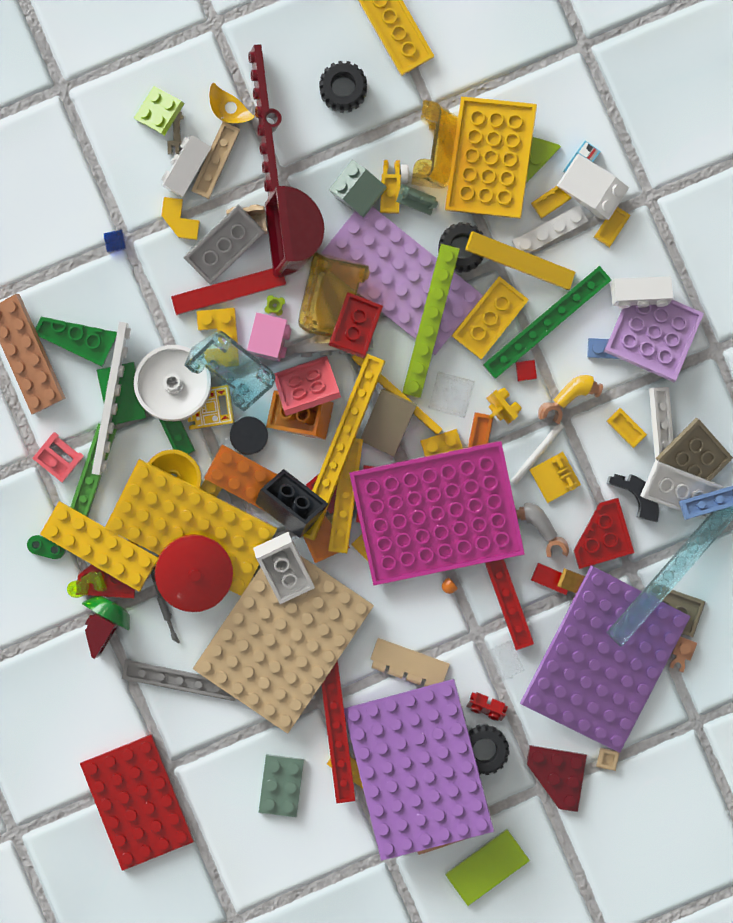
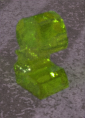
M93 571L82 577L81 580L70 582L67 586V593L74 598L85 596L88 594L90 583L94 585V589L97 591H106L107 588L102 573Z

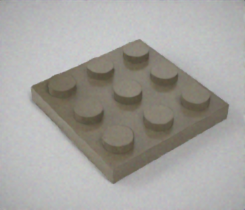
M695 418L655 459L711 481L733 457L700 419Z

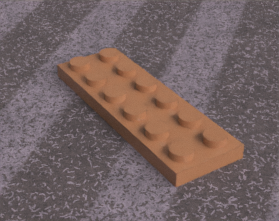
M15 294L1 301L0 344L31 414H36L66 399L20 294Z

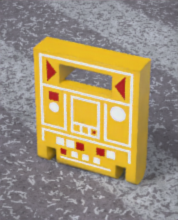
M229 385L211 387V392L205 405L196 414L187 418L188 422H195V425L189 426V430L235 423ZM219 396L226 397L228 414L221 415Z

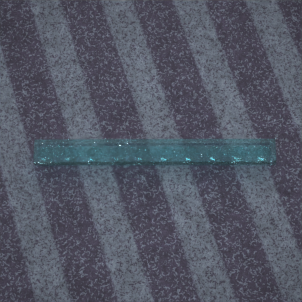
M733 507L710 513L606 632L619 646H623L729 525L733 520Z

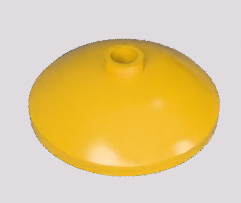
M170 449L157 453L149 460V464L169 474L174 473L177 475V478L200 488V468L189 454L180 450Z

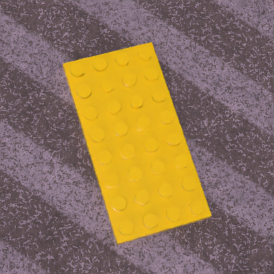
M138 459L105 526L106 529L158 555L170 542L185 535L197 534L214 539L225 549L232 563L233 579L229 590L240 596L248 587L259 566L253 548L272 540L277 530V527L141 459Z

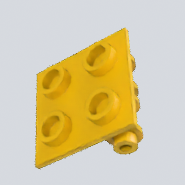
M563 451L529 469L547 503L581 485Z

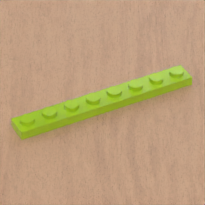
M444 244L440 246L404 383L403 394L418 398L422 396L460 248Z

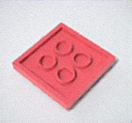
M327 356L273 374L286 416L341 398Z

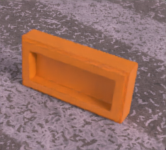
M474 413L468 447L488 444L493 418L491 419L486 414Z

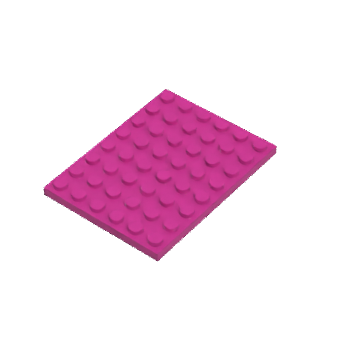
M502 441L349 473L373 586L525 555Z

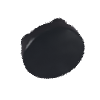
M251 416L242 417L232 425L230 441L238 452L253 455L263 450L266 446L268 430L265 424L258 418Z

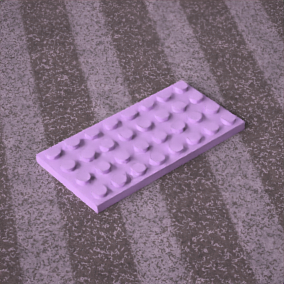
M373 206L364 218L354 212L316 260L360 296L383 305L381 312L416 340L437 258ZM455 272L433 350L434 355L437 354L483 297L480 292Z

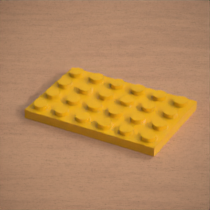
M461 96L445 205L446 211L521 219L537 104Z

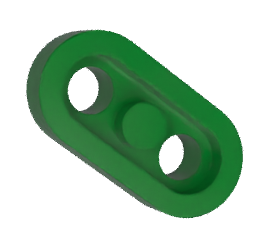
M34 535L27 541L28 550L32 554L60 559L66 552V549L41 535ZM35 541L39 542V548L33 546ZM53 546L58 548L57 553L52 552Z

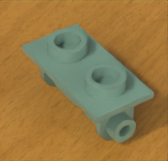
M404 184L401 185L396 200L400 204L430 216L433 208H436L438 205L436 197Z

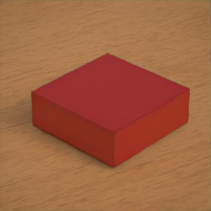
M535 360L515 362L517 381L537 379Z

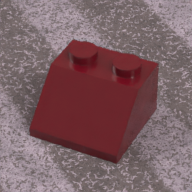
M93 613L85 622V625H87L85 634L91 657L96 659L102 654L119 625L97 613Z

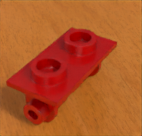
M478 692L471 693L470 701L466 707L470 708L472 712L485 714L494 721H502L506 716L504 713H506L508 706L505 703L492 698L491 703L487 704L488 696Z

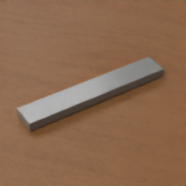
M125 660L121 679L235 701L233 696L200 674Z

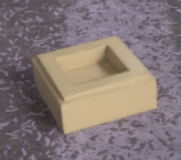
M600 747L596 767L616 771L619 752Z

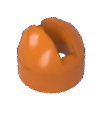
M449 577L442 583V590L447 594L454 593L458 589Z

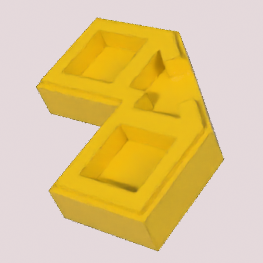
M164 197L161 216L178 238L198 240L200 221L181 218L183 199Z

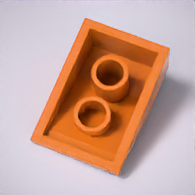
M274 390L266 428L326 440L334 402L329 401L286 416L279 393Z

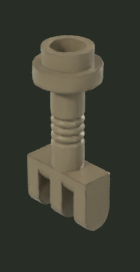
M179 112L173 122V141H167L168 155H172V147H175V154L180 153V145L182 143L180 120H184L182 112Z

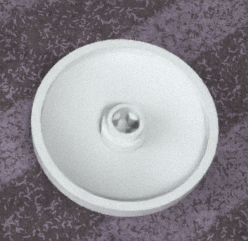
M166 345L148 353L138 365L134 376V390L139 403L150 415L164 421H180L193 416L205 405L211 392V375L206 362L192 349L180 345Z

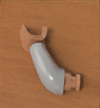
M524 503V507H519V510H516L517 519H521V521L526 520L527 524L531 523L534 525L544 539L549 542L546 547L547 557L552 556L551 547L554 545L560 546L563 550L562 554L566 557L568 556L569 546L564 538L556 537L558 535L554 527L538 505Z

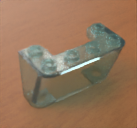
M220 330L215 331L193 346L184 364L185 367L196 374L201 373L206 367L225 384L232 387V403L243 412L270 390L275 382V375L269 367Z

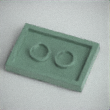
M266 754L258 813L297 817L304 759Z

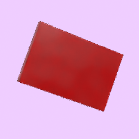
M347 292L328 345L364 359L383 305Z

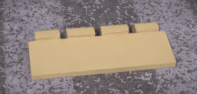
M377 638L370 660H373L371 668L384 672L386 665L390 666L387 674L402 679L404 672L408 673L406 681L417 685L421 684L422 679H426L423 687L444 682L450 665L447 662Z

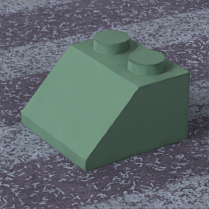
M351 160L329 191L337 200L364 218L387 187L366 168Z

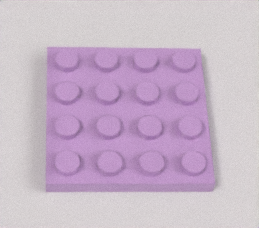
M672 300L670 304L664 307L649 305L648 307L639 308L638 305H633L629 308H624L620 312L604 352L675 383L704 313L675 300Z

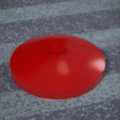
M191 534L173 540L162 550L156 562L155 581L160 594L171 606L182 611L201 612L216 606L226 596L232 584L233 567L229 555L217 541L204 535Z

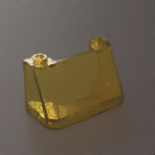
M423 100L421 119L427 121L429 130H434L435 132L431 159H420L414 164L411 185L442 189L449 184L458 117L437 102Z
M315 253L312 258L299 313V327L310 334L331 337L347 292L354 295L357 294L359 283H364L369 278V266L327 254Z

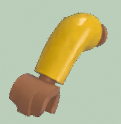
M580 375L573 378L555 397L554 403L546 402L539 407L538 418L540 420L545 419L549 411L554 410L555 416L552 421L560 424L563 416L561 408H565L580 395L594 394L595 397H599L603 390V384L599 383L597 385L594 377L590 375Z

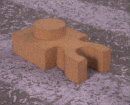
M680 636L672 652L676 656L671 660L669 667L674 668L675 663L679 662V671L684 672L685 660L691 661L697 643Z

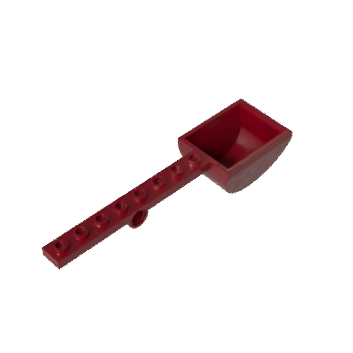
M257 44L253 45L248 53L249 63H252L250 77L251 81H254L255 86L253 88V99L257 103L255 116L259 119L257 133L258 136H261L259 149L264 159V162H262V172L266 175L264 189L265 192H268L265 212L273 275L275 277H284L299 271L308 263L322 244L325 228L320 209L306 193L294 187L279 186L273 132L280 125L282 116L278 110L269 108L262 45ZM266 118H271L274 124L269 123Z

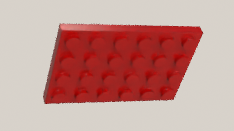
M152 734L80 762L122 871L194 842Z

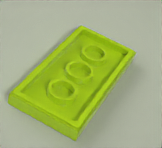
M506 829L445 873V875L467 906H469L530 860L508 829Z

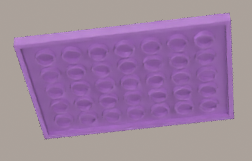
M591 565L520 704L620 753L691 616Z
M455 679L344 708L381 861L495 832Z

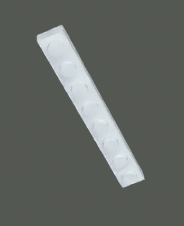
M119 322L92 468V474L102 475V472H105L107 468L105 455L109 453L111 442L108 439L109 434H112L114 429L112 416L116 415L118 404H115V400L121 391V385H118L119 378L123 377L124 374L122 361L123 358L127 357L128 347H125L126 339H130L131 328L125 322Z

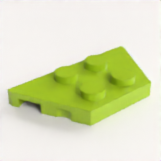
M533 137L527 182L561 148L559 144Z

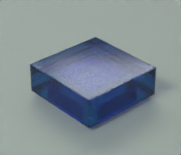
M123 230L103 233L108 253L126 249Z

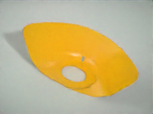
M215 83L211 84L209 92L210 105L217 118L226 123H242L250 121L255 117L239 99L225 92ZM228 102H234L237 105L236 112L232 114L227 113L225 105Z

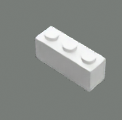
M193 135L183 139L180 145L182 148L179 155H174L170 162L173 166L170 171L166 170L161 178L163 181L161 186L180 197H183L211 149L210 145Z
M671 276L614 278L611 283L613 306H619L621 309L629 308L633 305H638L639 308L648 307L649 305L664 307L670 304L674 298Z

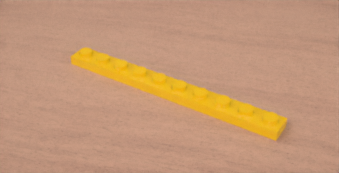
M366 354L312 490L325 500L328 506L386 362L369 354ZM328 506L303 537L315 541Z

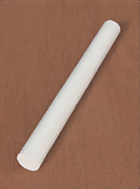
M561 423L553 428L510 480L511 483L515 486L519 483L562 431L564 426Z

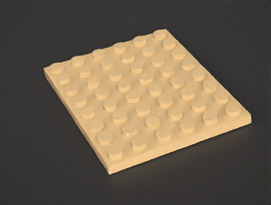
M302 556L303 563L315 588L280 604L260 567L192 668L287 734L374 607L372 603Z

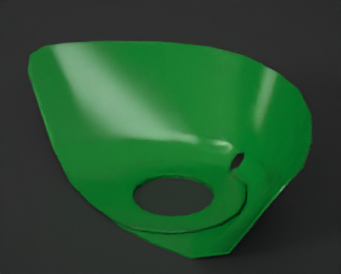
M93 596L82 602V605L129 631L130 615L125 608L103 596Z

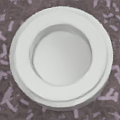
M407 164L400 165L401 184H408L409 167Z

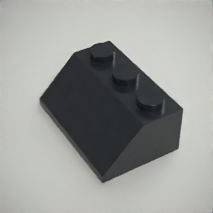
M285 469L279 472L260 490L255 502L299 538L314 525L328 506L325 500Z

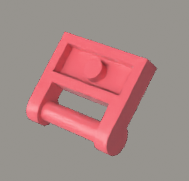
M54 432L32 459L63 483L82 461L84 455L80 452L77 453ZM53 443L73 458L72 462L69 463L50 448Z

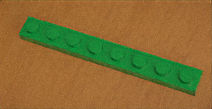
M599 265L483 364L485 369L494 379L499 377L612 279Z

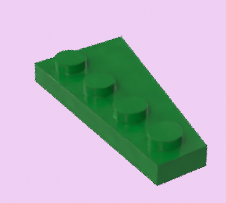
M42 316L35 328L39 337L101 367L104 366L117 336L115 331Z

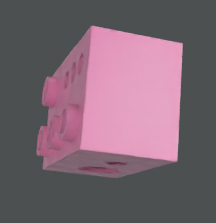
M256 312L247 348L249 354L280 362L281 358L285 359L287 347H284L285 341L290 339L292 331L288 321Z

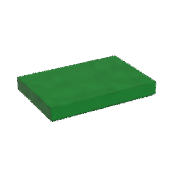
M135 362L122 364L124 366L123 377L119 378L118 385H121V391L115 400V404H118L116 415L112 416V423L114 425L146 418L145 409L139 403L134 390ZM111 367L96 370L103 403L105 402Z

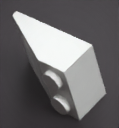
M580 154L576 155L557 187L595 216L607 220L610 219L630 188L617 177Z
M289 532L253 548L256 559L280 604L315 588Z

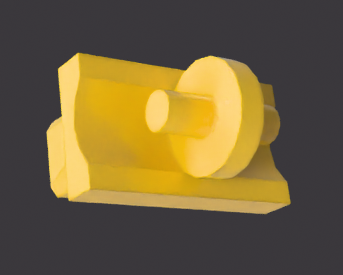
M506 388L498 391L495 390L486 399L491 404L488 407L493 412L489 417L492 419L496 416L500 421L504 419L509 424L518 417L517 414L521 411L522 407L517 402L511 405L506 402L505 399L510 396Z

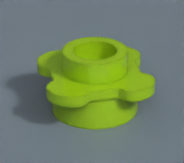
M269 295L267 297V306L264 308L265 312L281 316L285 299Z

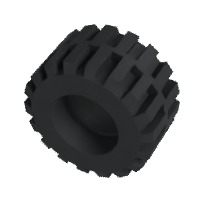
M338 61V64L332 63L331 67L324 69V74L322 73L320 77L319 88L321 98L326 103V106L328 108L331 107L335 112L339 110L340 113H344L347 110L349 113L352 112V109L359 108V105L363 104L364 98L367 95L366 75L364 76L363 70L359 69L355 63L352 65L350 61H346V63ZM339 78H348L354 83L355 89L348 96H339L332 90L334 81Z
M459 222L456 225H450L440 237L438 253L441 244L451 246L456 238L464 237L469 239L471 232L474 231L483 235V232L479 231L477 226H471V223L463 224V222ZM472 253L467 258H458L455 271H458V273L470 272L481 264L484 257Z
M479 724L475 728H470L468 732L472 747L481 739H490L496 746V752L492 758L488 760L476 758L479 774L489 775V773H497V770L502 769L504 763L508 761L509 744L505 736L496 727L489 726L488 724L482 726Z

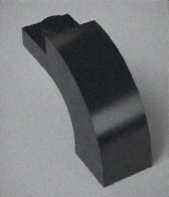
M614 474V477L608 476L606 484L628 490L635 496L638 503L636 517L658 522V503L640 496L646 484L644 480L632 474L628 476L627 481L625 476Z

